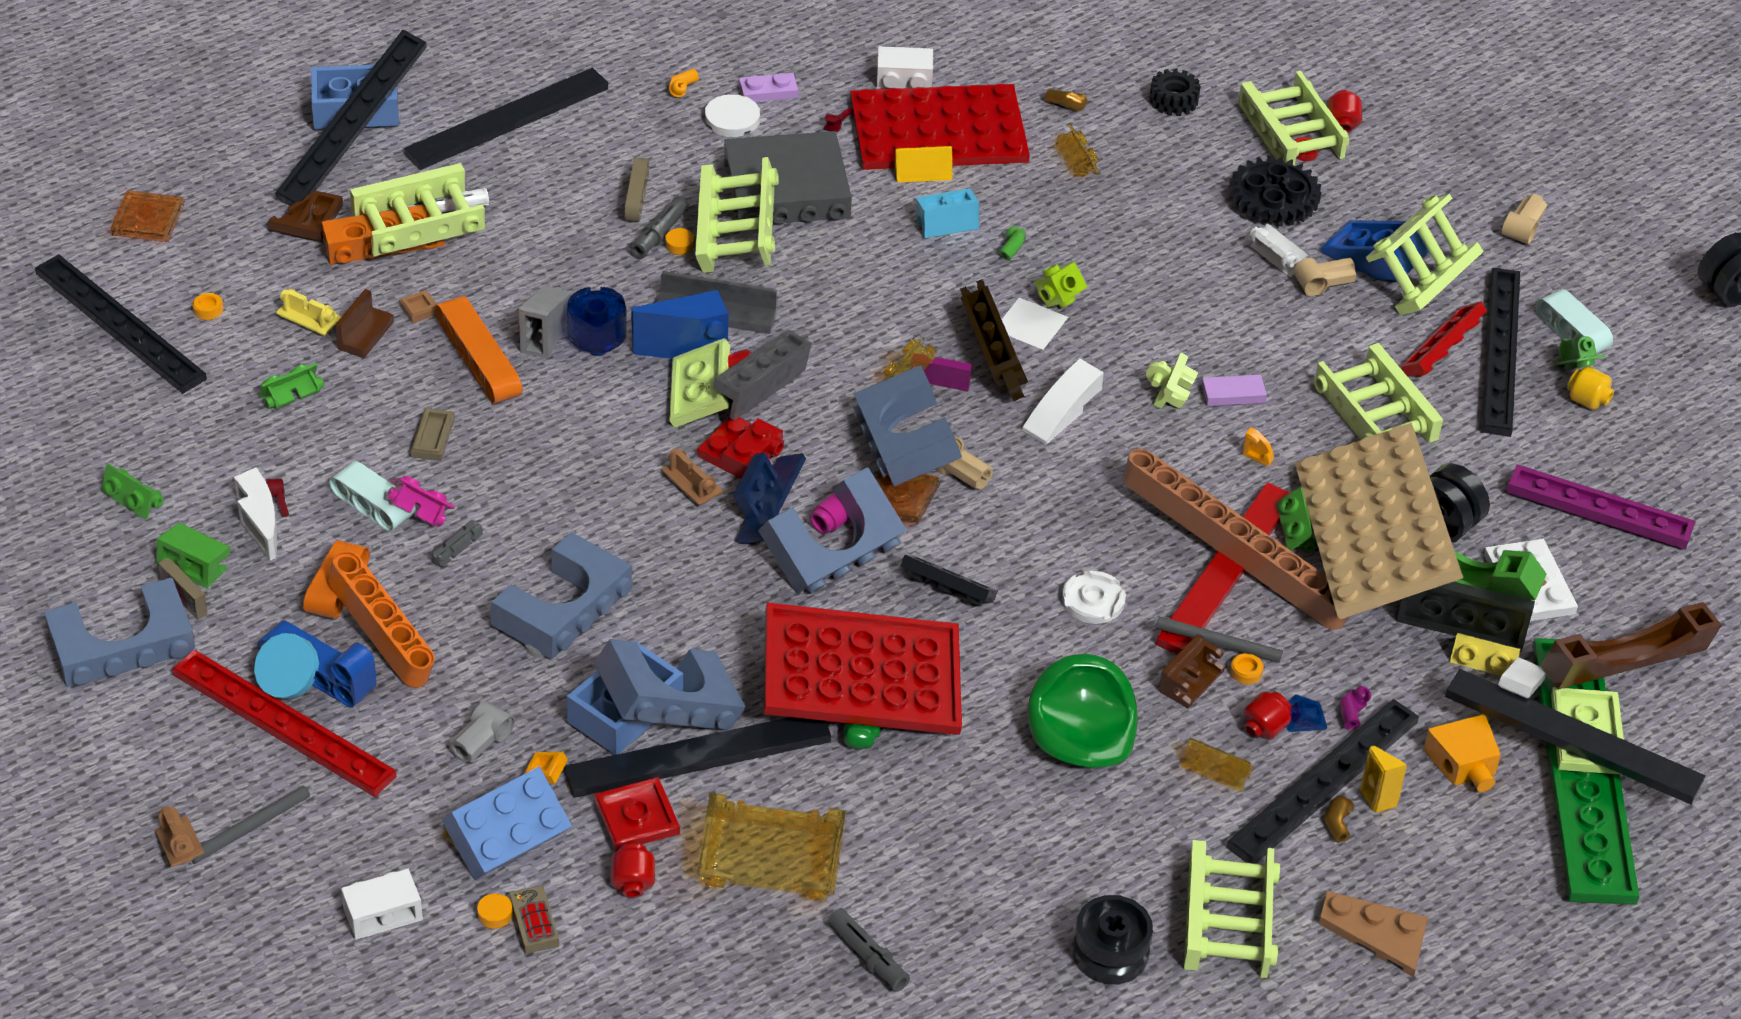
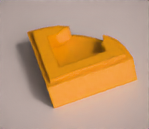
M1250 427L1245 434L1242 454L1265 466H1269L1274 460L1272 447L1259 431Z

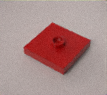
M659 777L594 794V802L615 852L625 844L643 845L680 834V825Z

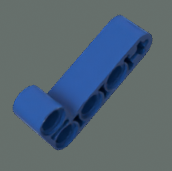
M281 620L257 643L260 650L262 645L271 637L282 633L296 634L310 641L317 651L319 668L315 672L313 678L315 681L312 686L349 708H353L376 687L374 657L367 647L360 643H353L346 651L341 653L285 620Z

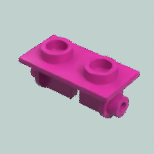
M403 476L389 480L391 484L395 485V488L391 487L386 494L390 504L408 513L412 512L415 504L419 505L414 516L431 526H442L446 519V515L443 514L444 510L454 509L455 507L446 501L447 497L442 493L434 490H429L428 492L419 487L420 482L414 478Z

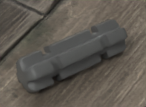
M470 520L463 526V529H459L443 542V547L439 546L431 552L432 562L439 567H444L451 561L450 557L455 558L472 544L470 540L474 542L483 534L482 526L476 521Z

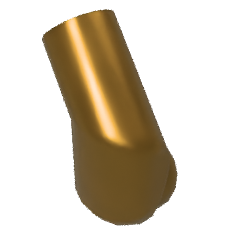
M1048 89L1045 94L1046 102L1060 104L1075 112L1082 111L1088 103V99L1083 93L1076 94L1074 92Z
M1343 795L1336 796L1331 800L1324 815V821L1337 843L1349 839L1350 832L1343 819L1345 816L1350 815L1349 811L1354 810L1353 801Z

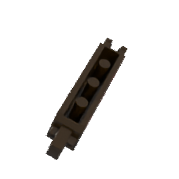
M983 279L976 281L978 290L970 293L966 286L960 288L962 294L960 298L1000 393L1003 394L1009 391L1013 401L1025 397L1020 386L1028 383V380L988 286H985Z

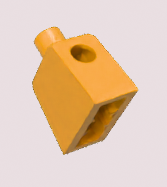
M1485 714L1428 729L1423 749L1453 785L1472 781L1479 792L1488 791L1495 785L1493 775L1497 771L1500 751Z

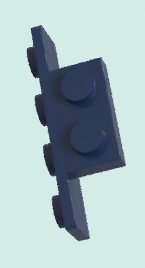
M765 453L754 454L733 494L737 505L747 518L737 536L739 544L764 541L758 530L768 520L779 514L806 460L803 453L780 456L774 467Z

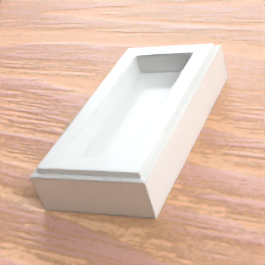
M1518 657L1502 674L1498 686L1527 699L1541 685L1547 674L1542 667Z

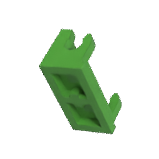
M179 522L157 538L156 564L169 558L193 582L208 589L227 570V566L219 564L230 555L231 547Z

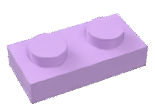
M793 73L739 78L741 95L750 98L754 102L798 98V87Z

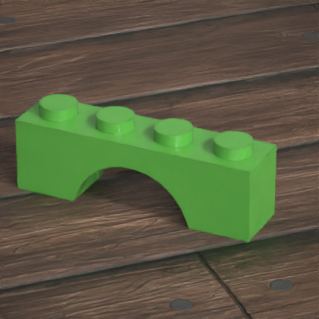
M1503 550L1498 562L1485 563L1469 559L1455 551L1463 578L1454 582L1528 600H1536L1547 575L1531 552Z

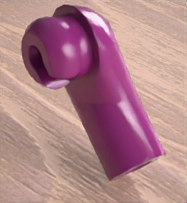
M1358 686L1356 690H1351L1339 702L1343 724L1347 730L1357 729L1360 726L1358 713L1371 699V692L1365 686Z

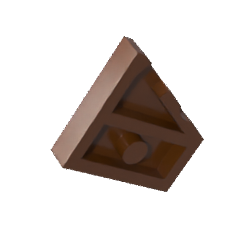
M315 190L305 196L302 201L289 206L286 215L279 219L275 216L271 217L268 221L269 230L322 241V221L336 218L343 206V197Z

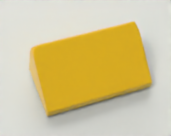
M952 146L896 149L894 167L896 181L952 180Z
M1376 746L1369 748L1360 791L1373 812L1377 813L1397 807L1407 766L1401 760Z

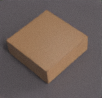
M427 290L399 299L400 307L412 324L436 315V303Z

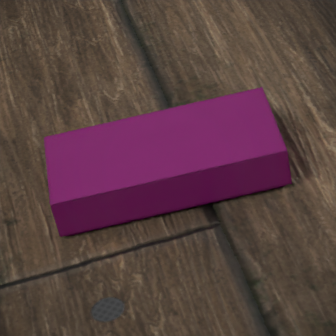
M913 353L911 369L921 365L929 384L969 391L972 364Z

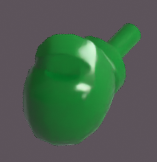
M845 723L844 742L849 748L856 750L871 748L875 738L880 737L879 726Z

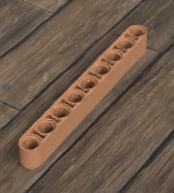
M1135 449L1129 453L1122 478L1127 487L1214 549L1244 567L1245 571L1321 625L1329 629H1339L1344 626L1347 618L1339 620L1325 574L1153 453L1145 449Z

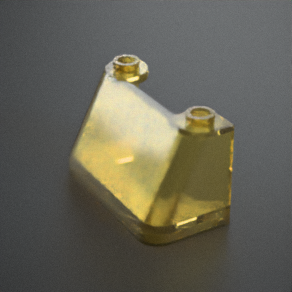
M709 793L697 871L698 877L705 880L704 885L713 888H724L725 883L803 893L807 894V899L825 902L828 896L835 895L847 826L846 810L829 808L828 814H823V817H820L818 810H812V813L745 805V801L738 800L737 806H735L734 802L726 801L727 795Z

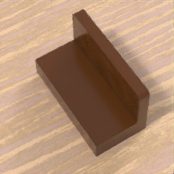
M364 289L336 323L338 350L361 358L367 356L394 323L393 314L373 307L370 290Z

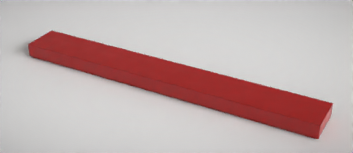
M1267 482L1243 517L1270 536L1280 522L1276 502L1291 492ZM1218 551L1170 619L1205 629L1245 572L1244 567ZM1162 630L1157 637L1156 645L1178 655L1193 639Z
M195 649L172 668L173 676L374 798L397 777L394 768L277 698L267 694L262 689Z

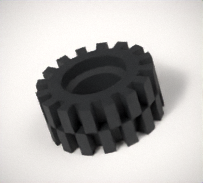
M1165 69L1164 74L1159 71L1156 76H1153L1151 81L1149 101L1153 103L1152 107L1154 109L1159 107L1158 112L1163 113L1167 111V115L1172 116V112L1176 113V116H1181L1182 112L1185 115L1190 114V110L1194 111L1199 102L1201 84H1199L1198 78L1194 79L1195 75L1192 73L1187 75L1185 70L1179 73L1178 69H1173V72Z

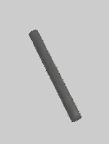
M1158 616L1155 626L1156 629L1192 639L1197 634H1200L1204 640L1211 644L1279 663L1283 654V650L1161 616Z
M304 785L201 844L204 854L195 857L192 863H198L310 797L308 789Z

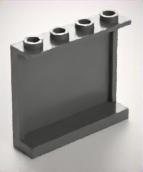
M836 131L724 139L725 167L729 168L730 177L762 173V158L768 157L772 168L777 169L779 183L774 185L773 224L851 218L852 196ZM761 184L733 188L734 198L761 195ZM760 207L737 209V220L759 217Z

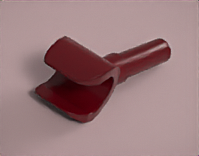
M848 107L838 115L827 113L824 119L827 121L824 130L836 131L838 133L844 119L853 113L852 108Z
M266 479L271 496L277 497L281 516L288 517L289 512L285 502L283 479Z

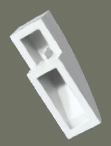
M1079 359L1046 393L1022 427V431L1042 443L1048 444L1083 413V406L1102 390L1104 372Z
M256 467L234 477L240 522L269 560L276 558L278 544L275 509L266 481Z

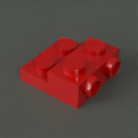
M729 417L697 448V457L742 479L754 454L765 453L770 460L773 456L777 457L782 452L784 447L783 430L759 418L750 423L740 417L736 420H732Z

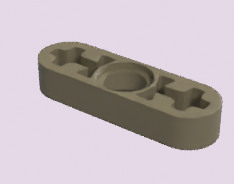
M634 158L625 203V221L640 222L649 177V159Z

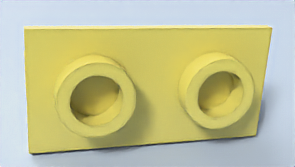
M294 289L282 291L280 299L283 301V306L276 311V315L323 336L342 317L333 311L332 306L324 305L313 299L308 302L306 296L297 293Z
M1457 633L1450 663L1502 676L1519 657L1520 649Z

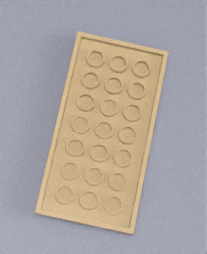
M1412 423L1396 426L1386 432L1367 436L1360 441L1345 446H1338L1331 451L1316 456H1309L1295 463L1339 620L1463 578Z

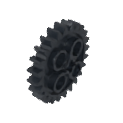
M1270 156L1267 157V161L1256 157V163L1247 160L1246 167L1239 165L1238 171H1233L1229 186V198H1233L1232 205H1239L1238 212L1247 211L1246 218L1256 216L1257 223L1265 219L1269 225H1272L1273 221H1277L1280 226H1283L1284 221L1294 225L1295 219L1304 222L1305 216L1312 217L1313 211L1318 209L1322 192H1320L1321 184L1317 183L1318 177L1311 176V169L1303 171V164L1294 166L1292 159L1285 163L1282 157H1279L1277 161H1273Z

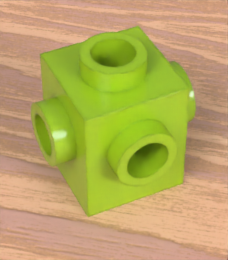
M1075 261L1058 266V264L1051 265L1042 271L1044 276L1034 281L1039 296L1047 307L1058 304L1060 308L1068 306L1076 301L1075 295L1088 287Z

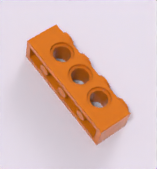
M425 205L408 207L414 221L430 217ZM396 209L379 212L386 228L403 224ZM366 214L322 221L323 242L330 265L445 246V239L373 256L371 231L375 230Z

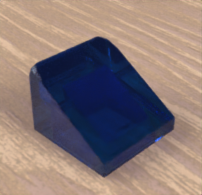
M1297 694L1288 701L1292 707L1290 711L1292 716L1291 722L1287 726L1288 732L1327 729L1320 702Z

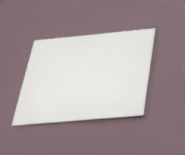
M1019 297L1002 320L1009 336L1044 350L1068 317Z

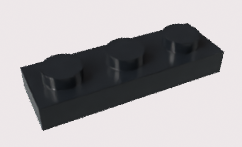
M904 555L900 565L909 570L908 576L923 582L927 578L937 582L936 588L951 594L958 590L965 593V600L982 606L983 601L994 602L998 590L914 555Z

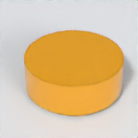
M684 228L670 230L666 234V249L676 255L690 253L694 249V234Z
M203 293L193 300L195 316L203 320L219 317L223 313L222 298L214 293Z
M1239 654L1232 660L1231 676L1242 684H1254L1262 677L1263 662L1255 655Z
M502 894L486 895L479 901L477 906L478 919L487 928H502L511 921L513 916L512 903L508 897Z

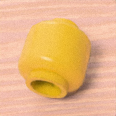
M1586 366L1581 370L1577 369L1572 374L1567 385L1571 400L1591 410H1596L1602 404L1608 405L1614 395V390L1611 389V377L1590 366Z

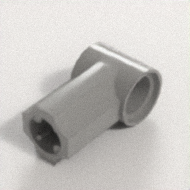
M483 701L474 710L470 723L449 742L450 750L455 754L456 758L464 763H472L494 741L502 742L510 735L515 725V718L492 703Z

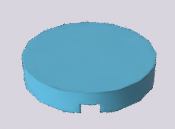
M282 633L271 637L262 645L256 656L254 672L257 683L264 692L275 698L291 700L302 696L312 687L315 681L313 678L319 668L317 651L310 641L296 634Z

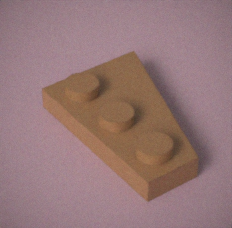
M1327 891L1319 925L1353 944H1362L1376 952V957L1385 962L1387 960L1394 962L1404 968L1403 972L1414 977L1428 917Z

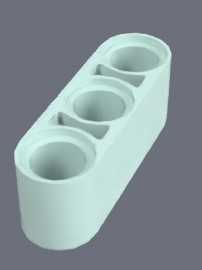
M1561 289L1537 300L1535 309L1538 317L1563 340L1589 336L1594 340L1596 354L1612 347L1613 335L1610 329L1567 290Z
M353 461L329 480L330 487L336 496L387 531L394 530L416 513L415 505L412 512L408 513L390 504L386 494L391 487L395 488V486L358 461Z

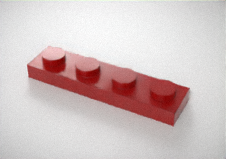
M1482 301L1460 307L1399 367L1406 376L1417 375V377H1422L1432 371V365L1447 356L1449 353L1447 350L1461 342L1466 331L1479 324L1478 319L1487 312Z

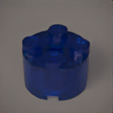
M587 287L572 294L567 303L568 340L578 349L590 352L593 356H603L606 352L619 347L627 337V309L624 297L619 292L608 287H600V290L591 291V287Z

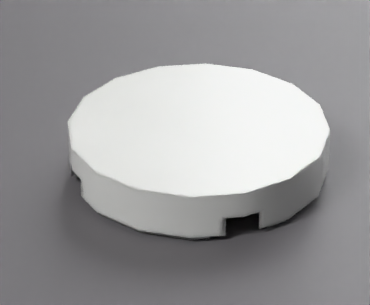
M731 94L719 96L711 100L706 106L705 123L707 126L712 127V131L718 135L725 137L744 136V132L750 130L751 133L760 124V108L756 102L745 96Z
M1085 571L1084 575L1076 577V574L1070 577L1064 584L1062 595L1064 608L1072 617L1082 622L1092 624L1106 623L1117 618L1124 610L1125 590L1119 586L1120 582L1115 577L1107 573Z

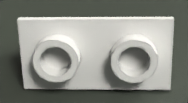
M1268 223L1264 228L1255 227L1250 232L1253 242L1251 247L1289 277L1294 275V268L1297 263L1308 256L1306 252Z

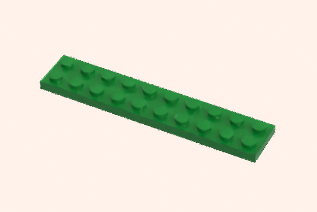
M1534 638L1532 650L1535 665L1541 667L1554 641L1558 639ZM1546 675L1545 680L1538 687L1540 704L1552 708L1551 692L1552 688L1556 686L1548 675ZM1604 678L1567 687L1570 689L1606 691ZM1546 742L1569 902L1637 905L1640 896L1620 774L1558 770L1556 745Z

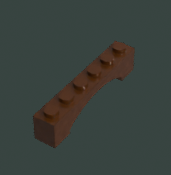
M1701 602L1679 608L1677 613L1665 620L1624 637L1605 641H1586L1581 634L1555 640L1541 667L1559 690L1705 651L1722 625L1707 605Z

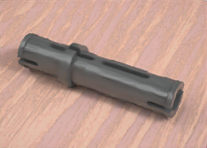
M682 196L674 197L651 224L645 225L641 230V235L630 245L631 253L639 259L645 258L654 246H658L664 240L666 232L688 211V201Z
M840 908L832 913L828 919V925L866 961L868 970L873 974H878L894 992L904 989L910 981V975L892 959V953L887 948H881L844 908Z

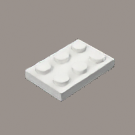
M1544 539L1485 547L1484 557L1487 563L1498 562L1503 550L1527 551L1534 555L1547 573L1545 577L1547 583L1541 587L1536 600H1532L1535 601L1530 621L1576 614L1578 605Z

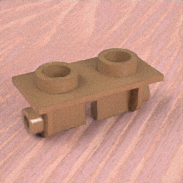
M675 448L670 451L668 455L670 464L662 468L661 472L698 506L724 493V490L715 483V479L705 474L686 456L684 450Z
M170 806L163 807L158 814L161 827L155 831L171 867L188 863L195 857L204 854L188 816L181 818L176 808Z

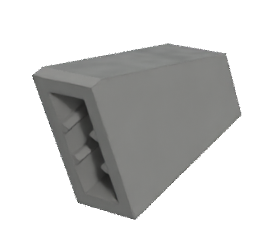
M544 285L520 306L521 353L546 359L550 358L573 314V292Z

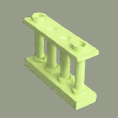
M1301 71L1296 72L1293 87L1261 93L1251 81L1241 83L1238 104L1276 160L1282 157L1283 162L1287 163L1292 159L1295 166L1296 157L1299 153L1331 147L1339 159L1345 158L1346 147L1349 145L1347 131L1343 130L1314 90L1312 83L1306 79ZM1294 97L1300 102V104L1272 109L1267 104ZM1308 114L1311 118V121L1284 126L1279 121V119ZM1317 130L1323 135L1321 138L1297 143L1290 137Z
M768 157L762 158V173L721 178L720 175H716L712 164L701 166L695 256L702 272H714L715 260L719 259V256L757 251L760 252L764 265H771V253L775 252V240L772 235L774 185H778L779 178L777 169L772 168ZM761 184V195L723 200L719 198V193L723 192V189ZM760 207L759 217L724 222L717 220L718 215L722 211ZM759 229L758 240L719 245L716 243V237H720L722 233Z
M461 163L350 189L351 211L353 215L366 214L375 230L371 231L373 256L485 229V208L483 204L469 207L462 193L465 192V170ZM451 195L458 210L442 214L435 199ZM423 202L430 217L414 221L407 206ZM396 209L403 224L386 228L379 212Z
M1435 194L1421 202L1423 207L1389 237L1375 243L1373 246L1375 250L1366 257L1368 262L1384 258L1404 292L1402 294L1403 299L1395 306L1401 316L1421 310L1483 253L1478 242L1467 246L1465 243H1461L1441 208L1452 199L1450 194L1437 197ZM1431 217H1433L1451 248L1449 251L1451 255L1447 258L1426 225V222ZM1416 231L1436 263L1433 272L1428 270L1410 239V236ZM1400 245L1420 277L1418 280L1420 284L1415 287L1394 253Z
M1379 343L1368 347L1364 364L1333 373L1324 361L1318 363L1314 378L1316 390L1319 393H1323L1360 440L1367 436H1374L1391 430L1392 428L1381 431L1374 421L1398 413L1405 414L1410 422L1398 426L1412 423L1415 432L1421 434L1428 443L1439 440L1443 418ZM1365 375L1373 376L1378 382L1352 392H1348L1342 384ZM1381 394L1389 395L1394 401L1366 412L1357 403Z
M1192 841L1188 873L1184 953L1185 970L1198 971L1200 958L1206 959L1207 955L1261 961L1260 978H1267L1269 967L1276 966L1278 945H1272L1273 883L1278 884L1280 863H1274L1273 848L1267 849L1265 863L1261 865L1212 859V856L1206 855V841ZM1210 873L1263 878V892L1211 886V883L1204 882L1205 876H1210ZM1215 900L1261 905L1262 919L1210 914L1209 910L1203 909V903ZM1208 927L1262 933L1261 947L1208 941L1207 937H1202V930L1207 931Z

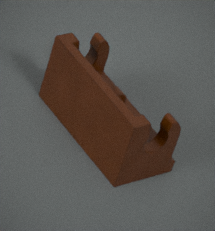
M1197 634L1162 670L1159 692L1188 709L1224 672L1225 666L1218 660H1214L1210 654L1220 659L1224 653L1215 645L1204 640L1203 636Z

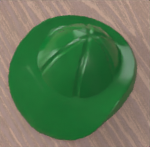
M1091 654L1066 656L1046 668L1033 686L1028 703L1029 728L1037 745L1044 752L1061 761L1089 768L1119 764L1130 756L1137 733V703L1132 685L1118 666L1103 657Z

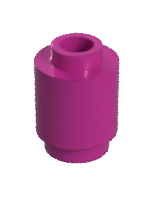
M834 492L814 507L813 513L810 515L813 527L822 534L836 531L850 519Z

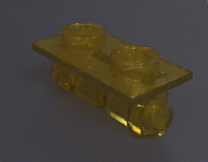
M1068 123L1071 131L1066 134H1060L1057 137V147L1065 159H1067L1075 175L1085 177L1093 169L1099 175L1096 163L1100 161L1092 147L1086 148L1088 142L1082 131L1076 132L1071 123Z
M925 337L920 338L918 341L913 338L901 351L905 356L897 364L893 360L882 372L885 376L883 381L910 370L912 366L915 368L921 365L924 371L935 360L936 357L934 355L938 351L930 344L926 347L922 345L926 339Z
M1193 738L1189 739L1181 765L1182 768L1240 792L1243 791L1246 779L1250 778L1254 769L1249 760H1243Z

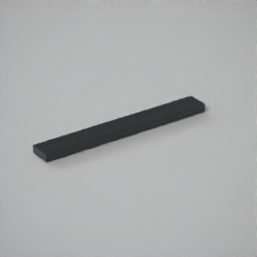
M405 30L399 33L275 192L277 199L291 206L296 202L302 201L305 196L318 189L427 48V42Z
M592 67L404 148L405 156L419 170H422L608 90V81Z
M60 254L35 267L36 275L182 394L207 380L206 373Z
M1493 267L1490 273L1481 433L1511 437L1513 431L1521 271Z
M1460 668L1446 689L1445 697L1690 805H1692L1706 776L1534 700L1526 699L1505 690L1497 684Z
M1393 698L1228 840L1226 848L1246 863H1258L1266 856L1268 848L1274 849L1365 769L1368 751L1371 746H1376L1386 751L1418 723L1419 716Z
M788 717L565 765V773L573 798L656 777L664 779L831 742V733L826 721Z

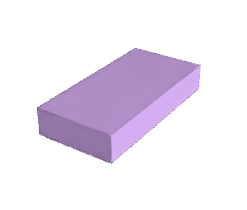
M1261 375L1202 378L1201 386L1207 406L1266 403L1267 394Z

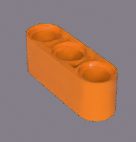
M341 540L334 542L306 591L303 602L305 612L334 620L338 619L344 604L328 583L333 558L341 551H351L356 553L367 566L370 556L368 547Z

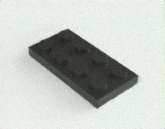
M1451 582L1401 599L1396 622L1453 636L1460 633L1518 648L1522 652L1535 601L1458 582Z

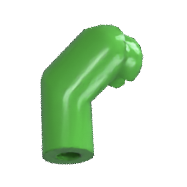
M1012 226L1006 232L1008 241L999 250V254L1008 261L1012 259L1026 240L1027 234L1023 228Z

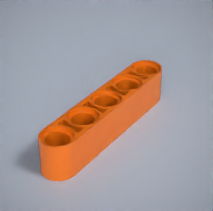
M462 295L436 304L435 313L439 324L491 403L496 404L522 395V384L517 372L466 296Z
M351 551L337 553L333 558L328 576V583L331 589L402 682L415 688L423 686L430 677L435 661L432 650L362 559Z

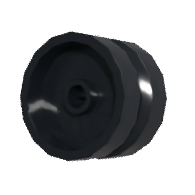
M1736 232L1717 241L1706 252L1698 267V278L1709 289L1714 291L1715 295L1728 307L1741 305V233Z
M1449 463L1440 466L1430 475V479L1451 542L1454 543L1488 515L1490 501L1483 483L1472 471L1462 465Z
M1104 895L1094 898L1085 904L1077 917L1076 935L1073 943V959L1079 970L1090 979L1103 984L1120 985L1133 981L1144 972L1149 960L1153 923L1147 910L1135 900L1121 895Z

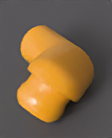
M692 68L672 76L669 84L670 94L677 98L684 96L687 85L699 80L697 71Z

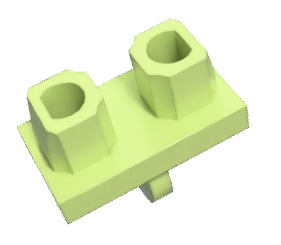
M1180 353L1175 365L1168 367L1164 361L1151 363L1148 366L1146 377L1151 382V385L1154 387L1161 386L1153 405L1162 408L1168 402L1179 409L1184 405L1190 394L1188 390L1198 375V372L1185 365L1188 356Z

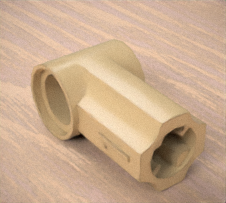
M1534 193L1531 196H1525L1516 211L1509 212L1501 234L1529 245L1536 233L1538 223L1547 209V204L1543 201L1542 196Z
M1306 258L1298 262L1294 268V275L1308 296L1320 295L1329 286L1355 282L1356 279L1355 264L1351 258L1318 263L1313 258Z
M955 437L962 458L936 468V470L943 475H955L975 489H983L993 475V467L964 450L963 442L958 437Z

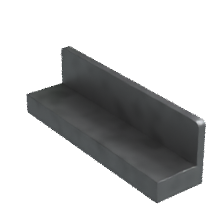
M667 271L661 273V292L657 302L718 290L729 313L728 327L771 334L777 314L776 289Z
M787 329L716 377L713 388L733 400L730 418L736 420L804 372L812 343Z

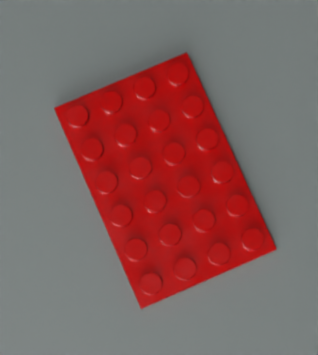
M1001 83L995 85L862 89L850 91L863 170L894 169L895 151L899 148L952 146V166L1029 163L1030 153L1014 84Z
M767 602L765 608L764 714L960 735L962 729L959 624Z

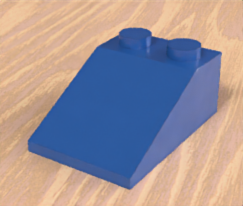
M1349 220L1321 247V252L1335 260L1351 258L1356 270L1375 279L1397 282L1384 258L1368 262L1366 257L1375 250L1373 247L1375 243L1389 237L1406 221ZM1416 231L1410 236V239L1423 259L1429 251ZM1400 245L1394 253L1406 274H1408L1414 267Z
M718 290L632 307L633 354L672 359L724 338L728 341L729 313Z

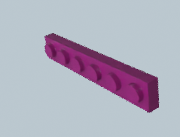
M1518 464L1507 488V493L1685 550L1696 522Z

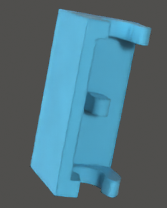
M970 188L916 197L917 223L922 225L924 238L979 229V201Z

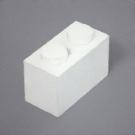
M878 46L877 88L932 87L933 49Z
M409 868L398 872H390L384 876L367 881L355 882L341 888L343 909L355 940L423 920L421 898Z

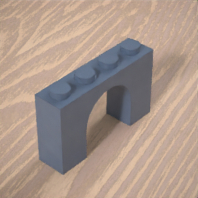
M921 365L854 393L858 405L853 408L867 441H870L868 443L875 459H878L876 461L882 476L886 477L889 475L894 486L962 458L946 418L937 420L914 431L906 433L891 432L903 419L937 405Z
M868 467L844 479L833 489L853 524L854 538L849 549L831 550L818 544L808 532L794 507L768 520L758 530L797 594L807 589L812 594L826 585L825 579L833 576L837 580L851 571L849 566L858 562L862 566L876 557L874 552L882 548L886 553L901 543L898 538L907 529Z
M572 532L552 549L551 572L583 590L584 594L581 597L567 603H548L511 584L491 601L492 626L520 642L534 647L550 659L556 657L562 650H567L574 639L582 632H587L592 623L602 614H607L612 605L621 597L627 596L633 586L632 565Z
M173 578L141 585L143 604L149 621L140 633L126 640L105 641L92 636L84 626L77 603L44 611L48 634L67 687L77 684L83 685L92 680L107 676H116L122 672L140 667H150L155 663L173 658H183L195 649L193 631Z
M609 639L594 662L623 720L730 730L746 708L717 653L713 651L688 650L676 668L683 673L684 691L669 686L653 673L637 642Z

